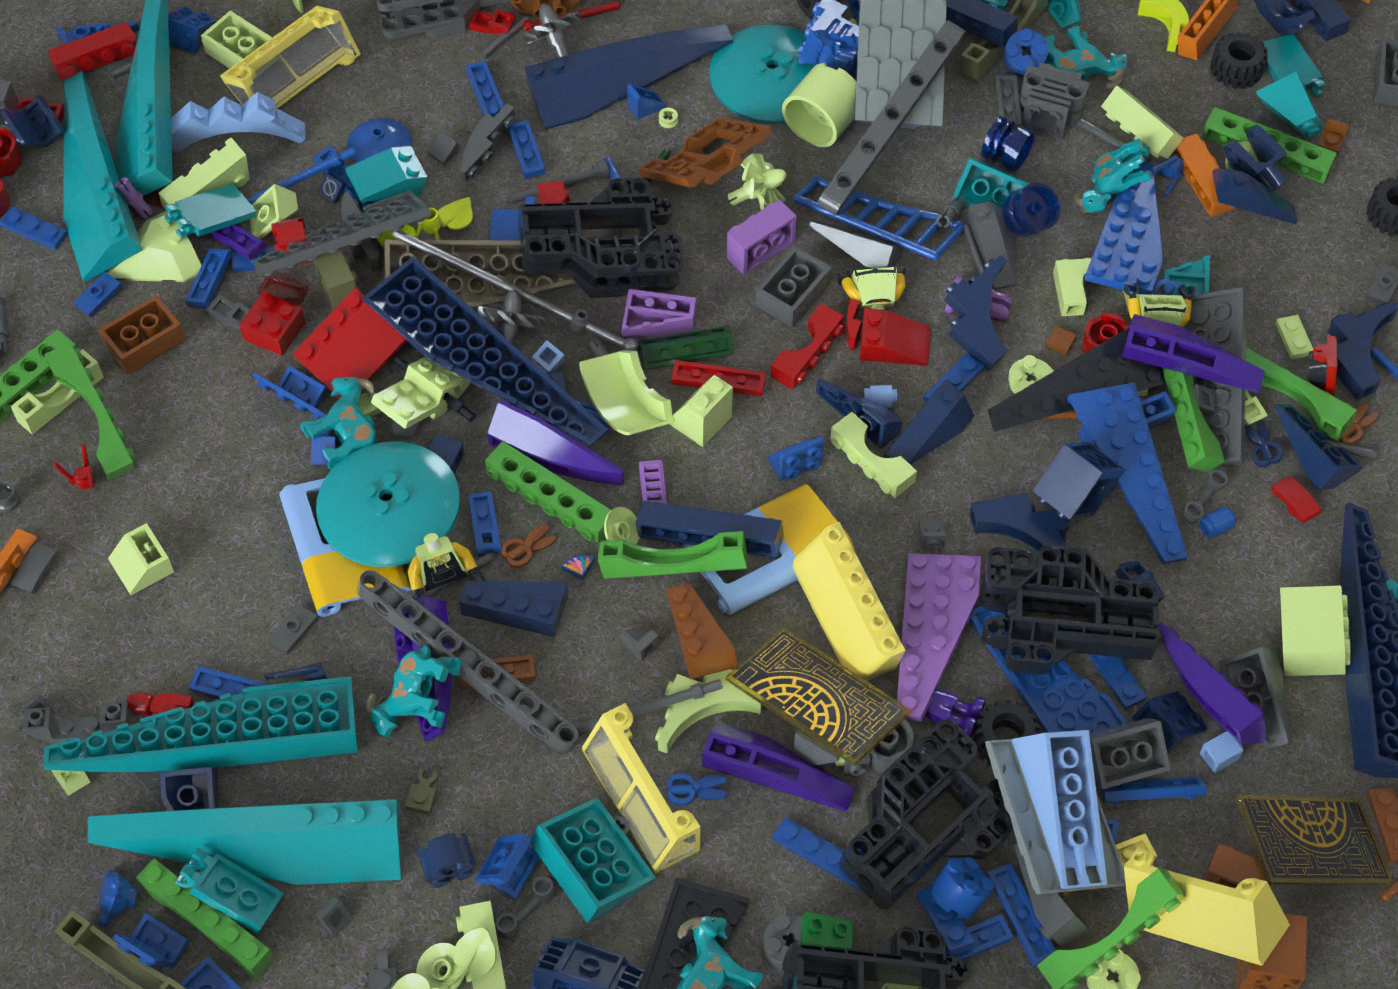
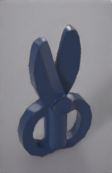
M1257 423L1258 433L1250 425H1245L1246 435L1256 445L1252 450L1253 462L1259 467H1267L1270 464L1279 463L1283 459L1282 447L1274 441H1269V433L1264 423ZM1270 448H1274L1278 451L1275 457L1273 456ZM1261 452L1265 461L1259 460L1257 454Z

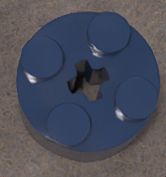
M455 833L446 834L428 841V847L423 851L421 847L418 848L417 854L426 882L432 883L433 888L443 887L448 884L449 879L458 877V880H464L473 876L472 870L476 867V862L465 833H461L462 837L456 838Z

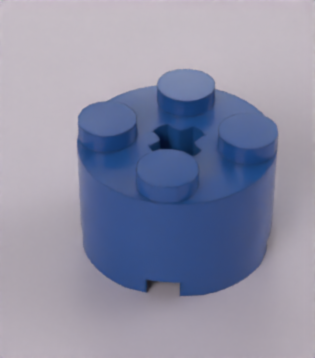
M1027 28L1014 33L1009 38L1003 53L1004 64L1008 71L1017 76H1024L1028 65L1039 68L1040 63H1044L1048 55L1049 48L1045 39L1038 32ZM1028 51L1029 54L1023 56L1022 52Z
M966 857L964 860L954 858L946 863L932 882L931 886L933 885L931 894L937 904L948 913L953 910L959 913L956 917L970 919L991 894L994 883L978 869V864L975 860Z

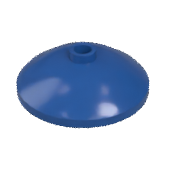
M387 118L371 119L359 124L350 133L347 141V149L353 147L357 154L351 157L355 163L390 148L412 147V139L408 129L401 123Z

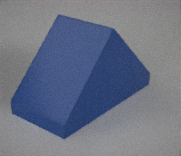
M633 84L627 86L628 107L638 120L667 107L657 92Z

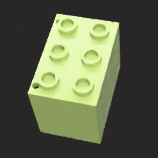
M1341 586L1280 588L1284 675H1345V665H1350V639L1347 595H1342Z

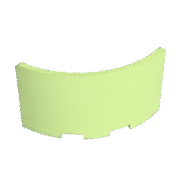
M622 350L579 363L585 388L594 407L605 422L617 432L631 435L674 422L670 399L662 397L653 388L648 389L644 383L646 377L641 368L637 351Z

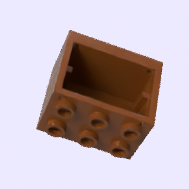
M1284 913L1290 926L1262 966L1236 958L1235 989H1299L1306 979L1307 917Z

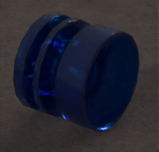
M999 116L985 137L981 157L985 159L990 158L993 163H997L1002 157L1001 166L1012 172H1017L1032 148L1035 131L1023 125H1020L1014 131L1015 122L1012 120L1008 121L1004 116Z

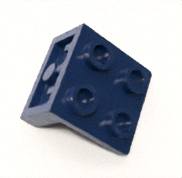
M1178 691L1148 699L1132 717L1134 721L1146 718L1161 721L1167 754L1182 739L1202 734L1207 730L1202 718L1193 711L1186 698Z

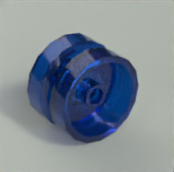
M1032 183L1011 192L1003 204L1005 223L1018 236L1028 237L1050 229L1057 223L1060 216L1058 196L1052 188L1043 183Z

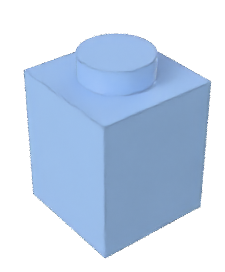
M546 340L532 356V362L544 373L556 372L565 362V356Z
M1226 731L1206 742L1201 749L1200 755L1212 771L1217 773L1238 761L1243 753L1242 744Z

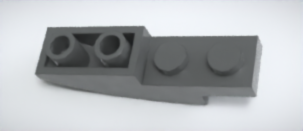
M507 103L494 118L486 113L473 130L462 159L461 175L463 181L466 182L470 177L474 178L483 163H488L494 155L493 143L500 138L501 132L505 128H509L514 123V107Z
M348 191L343 194L342 222L351 213H361L357 199H352ZM370 237L363 239L360 244L348 245L354 260L363 257L372 272L380 269L379 260H381V255L376 247L373 248L371 246Z

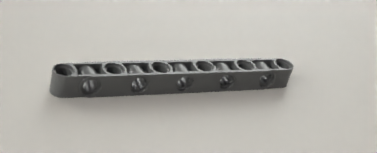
M949 20L944 23L824 190L817 202L818 205L835 216L840 212L966 34L965 30ZM936 48H941L944 52H937ZM912 81H917L921 85L915 86L912 84ZM893 114L897 119H890L887 115ZM870 148L873 150V153H866L863 149ZM839 182H847L849 186L842 187L839 185Z
M367 570L361 574L357 586V594L363 601L374 608L379 615L423 648L424 645H427L430 648V655L434 658L452 657L462 660L458 674L462 680L556 752L564 754L573 748L578 738L577 728L562 717L553 707L381 574L374 570ZM369 583L372 584L374 587L369 588L365 586V584ZM403 614H410L413 618H407ZM442 644H448V645H450L452 648H451V649H447V648L443 647ZM486 674L490 676L491 679H485L481 675ZM520 705H526L530 710H524ZM560 736H566L570 741H564Z

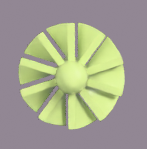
M752 153L746 156L741 164L744 168L742 179L746 182L743 184V187L728 193L729 200L737 197L730 203L736 206L747 199L758 198L762 211L764 203L766 206L778 201V198L785 202L786 198L776 188L782 186L786 178V172L782 169H774L772 164L764 161L762 154Z

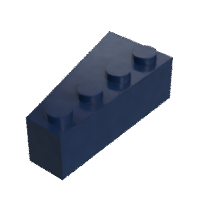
M466 581L459 601L461 615L555 637L568 599L567 582Z

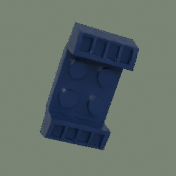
M551 937L533 968V985L538 989H554L560 980L583 989H637L646 970L628 962L623 955L581 940L573 939L568 941Z

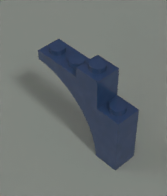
M1001 255L996 260L991 258L984 265L983 269L985 270L980 275L976 273L968 283L962 279L958 284L954 282L946 290L947 297L945 302L959 314L950 325L952 329L949 336L973 358L985 365L984 368L987 371H990L1004 357L1008 350L999 340L994 330L989 311V297L993 281L1007 262Z
M1394 301L1386 305L1380 304L1373 311L1363 312L1357 317L1352 312H1348L1344 315L1339 314L1331 320L1328 333L1330 336L1337 338L1336 375L1357 401L1375 393L1381 382L1372 364L1370 345L1374 334L1382 326L1394 320L1398 311V306Z
M1027 493L971 503L969 515L975 534L992 533L1008 536L1039 551L1046 545L1067 547L1065 535L1067 530H1069V521L1060 517L1056 513L1057 509L1035 512L1034 503L1029 501Z

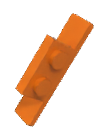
M16 529L1 550L0 594L28 552L38 541L35 535L21 529Z

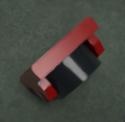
M1327 336V344L1317 345L1313 347V351H1309L1308 381L1315 387L1335 397L1337 338L1335 336Z

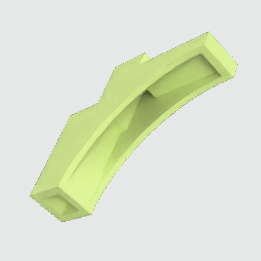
M731 669L705 675L702 683L677 674L674 682H669L665 695L668 696L690 689L691 685L697 683L702 685L718 679L721 680L723 689L707 693L705 697L697 700L692 698L670 705L665 715L667 720L665 726H660L656 734L655 740L658 741V750L668 753L675 740L683 731L707 716L726 711H748L761 714L767 699L734 678L732 675L737 671Z

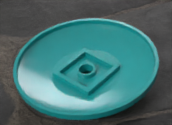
M769 24L753 26L733 34V42L715 51L710 64V83L720 102L735 114L752 121L786 123L782 113L783 102L815 65L820 64L819 62L802 65L798 63L800 54H798L799 48L803 42H806L805 32L789 26ZM775 65L777 68L770 69L768 66Z
M407 442L376 443L351 453L337 463L328 473L317 497L316 513L318 524L329 545L343 557L361 565L372 567L399 566L412 561V558L416 556V547L425 544L424 537L427 534L435 533L438 535V538L448 536L458 517L460 492L457 480L448 464L431 450ZM385 494L393 495L388 501L380 500Z

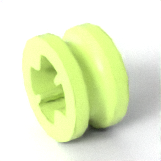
M664 108L659 112V124L662 127L673 128L677 125L678 113L675 109Z

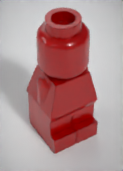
M136 692L134 695L129 694L126 699L128 703L127 709H130L133 714L142 716L155 715L179 707L185 710L195 705L192 697L172 693L158 694L154 697L152 694Z

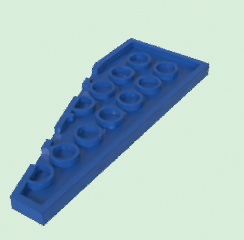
M983 606L973 609L969 621L981 638L984 623L988 618H1005V615L1001 612L988 611ZM985 643L1026 706L1030 709V712L1035 714L1037 717L1036 721L1045 733L1089 730V734L1127 724V721L1111 698L1104 692L1100 693L1086 678L1082 679L1071 670L1072 667L1063 660L1052 666L1050 672L1044 675L1012 672L1005 665V649H995ZM1013 655L1016 658H1022L1019 655ZM1038 657L1040 660L1047 661L1045 658Z

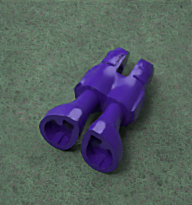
M935 689L932 701L924 717H928L930 721L936 724L945 719L952 720L972 738L979 715L984 710L986 698L979 696L971 704L958 701L959 697L957 694L943 689ZM957 712L967 718H960L952 713Z

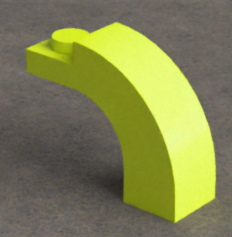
M1140 0L1138 15L1153 17L1163 22L1169 31L1167 51L1175 52L1178 45V35L1189 22L1185 7L1179 0Z

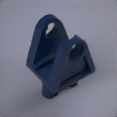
M1254 125L1246 135L1259 163L1235 140L1225 144L1223 151L1232 170L1249 174L1274 192L1287 181L1276 166L1287 153L1262 127Z

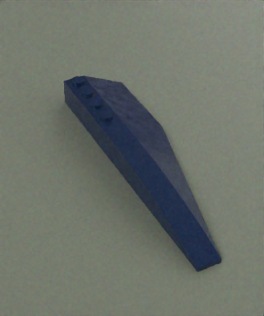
M414 256L362 298L370 308L427 359L590 446L594 445L608 432V429Z
M1347 503L1345 505L1342 540L1341 588L1342 595H1347L1350 665H1345V679L1354 769L1374 777L1398 778V607L1393 591L1387 588L1386 581L1389 578L1386 570H1382L1379 559L1382 558L1380 549L1373 543V539L1376 536L1368 511L1354 504Z

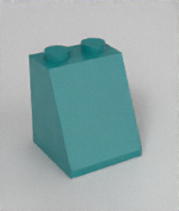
M1297 72L1256 91L1265 107L1303 137L1315 136L1324 128L1307 89Z

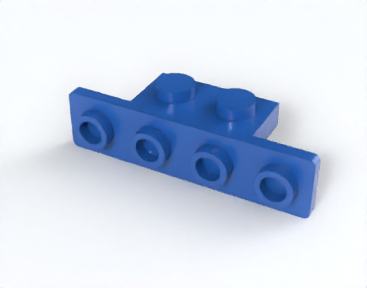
M288 366L278 385L257 373L252 375V377L259 380L257 385L268 391L270 388L276 390L275 395L285 401H288L290 398L295 401L294 407L303 412H306L307 409L312 411L313 418L318 420L327 415L319 410L318 406L329 388L297 369Z

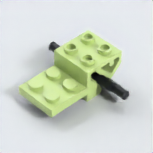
M397 356L394 364L406 372L404 380L373 395L371 401L372 404L405 429L428 416L435 419L443 415L448 410L447 406H450L469 420V422L476 418L475 413L458 401L459 397L469 387L470 381L426 357L410 364L401 356Z

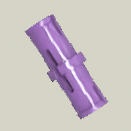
M128 178L120 179L125 187L119 181L115 186L124 195L127 204L135 209L141 219L148 218L143 210L151 216L153 210L143 200L141 192L135 190Z

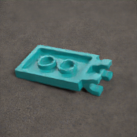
M1294 34L1263 42L1265 44L1264 47H1267L1268 59L1265 66L1275 82L1297 72L1305 87H1309L1314 97L1323 95L1321 88L1326 86L1322 80L1323 76Z
M231 183L175 201V204L166 205L165 209L169 214H166L164 219L169 224L178 220L177 223L181 228L177 229L176 233L180 238H184L194 232L199 237L255 218L256 210L236 186Z
M198 847L188 865L186 864L181 870L175 884L184 888L192 887L191 895L258 934L284 893L220 854L216 853L214 858H212Z

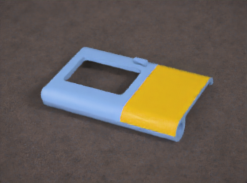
M325 478L297 485L290 484L283 488L279 494L317 614L320 617L337 613L341 608V603L361 599L357 594V586L361 574L367 570L378 572L400 589L411 590L403 565L392 567L361 565L343 557L329 544L322 543L307 494L319 491ZM366 583V584H365V586H367V587H369V588H373V587H374L372 584H369V583Z
M805 483L744 514L782 520L784 537L779 549L782 555L780 558L729 584L724 583L716 571L700 572L719 597L717 605L723 614L727 613L730 616L798 581L792 567L795 556L824 528L838 522L808 484ZM844 530V532H845L847 538L849 539V541H850V543H851V545H852V547H853V549H854V545H853V542H852L851 538L849 537V535L847 534V532ZM686 544L682 545L683 548L694 546Z

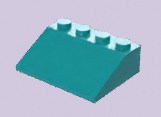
M598 797L538 825L531 837L532 841L530 844L587 924L607 914L656 879V876Z

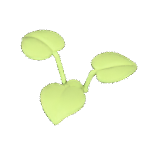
M486 928L474 929L457 942L453 952V959L457 965L465 968L449 982H446L444 986L431 988L429 981L423 975L411 973L400 978L391 989H450L469 970L474 975H483L489 972L495 965L497 956L489 931Z

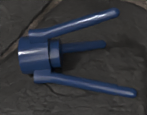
M321 662L303 668L265 675L266 679H278L301 674L304 675L305 681L327 679Z

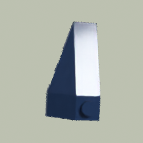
M1214 169L1212 171L1219 203L1289 223H1297L1294 206L1249 174L1232 169Z
M821 378L817 380L816 393L843 417L853 412L868 426L867 438L880 449L884 448L901 434L902 421L896 413H892L884 406Z
M945 380L888 449L885 456L888 458L901 456L909 464H912L961 433L974 416L965 395L949 381Z
M1291 404L1276 405V412L1305 473L1311 479V483L1320 490L1334 489L1361 471L1362 466L1343 447L1337 449L1329 443L1328 439L1330 437L1325 432L1321 433L1318 430H1314L1312 422Z
M204 767L160 773L161 798L168 811L219 808L216 768Z

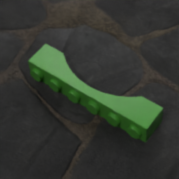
M70 342L44 354L56 381L79 393L94 411L100 430L96 455L108 481L135 469L133 461L136 458L130 447L125 448L122 441L126 439L120 427L115 429L112 423L115 420L110 408H104L102 401L105 399L99 387L96 389L93 387L91 382L94 381V377L90 369H84L81 364L84 358L79 348L74 349Z
M1246 347V361L1265 370L1261 386L1288 395L1309 413L1319 431L1325 432L1336 441L1342 438L1354 422L1357 411L1355 408Z
M1162 368L1171 402L1176 409L1175 418L1188 467L1209 472L1225 461L1220 442L1210 430L1199 409L1193 387V376Z
M743 531L718 533L701 544L680 549L647 548L625 540L601 541L599 544L598 562L603 579L747 569L748 550Z
M153 859L136 877L141 889L161 905L174 911L216 944L234 963L257 980L274 961L270 949L231 918L191 895V887L184 888L175 884L178 877L156 859Z
M1158 868L1137 885L1135 898L1128 914L1109 936L1085 948L1056 950L1039 963L1037 967L1053 989H1076L1080 985L1078 982L1084 976L1090 977L1100 969L1098 965L1104 960L1110 961L1120 953L1118 949L1124 944L1130 945L1140 938L1139 933L1146 927L1150 929L1161 921L1159 917L1166 911L1170 913L1182 904L1180 900L1186 895L1167 869Z

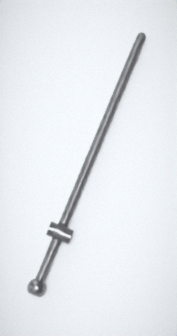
M395 229L392 232L395 238L508 293L511 290H517L521 299L570 322L571 331L574 334H582L587 330L622 347V350L637 351L639 343L635 338L624 339L589 322V314L585 310L579 309L574 314L399 229Z

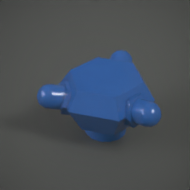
M107 870L105 872L100 889L98 907L101 914L98 918V924L102 927L107 926L116 914L124 912L125 907L132 908L136 899L137 888L130 886V883L114 870Z

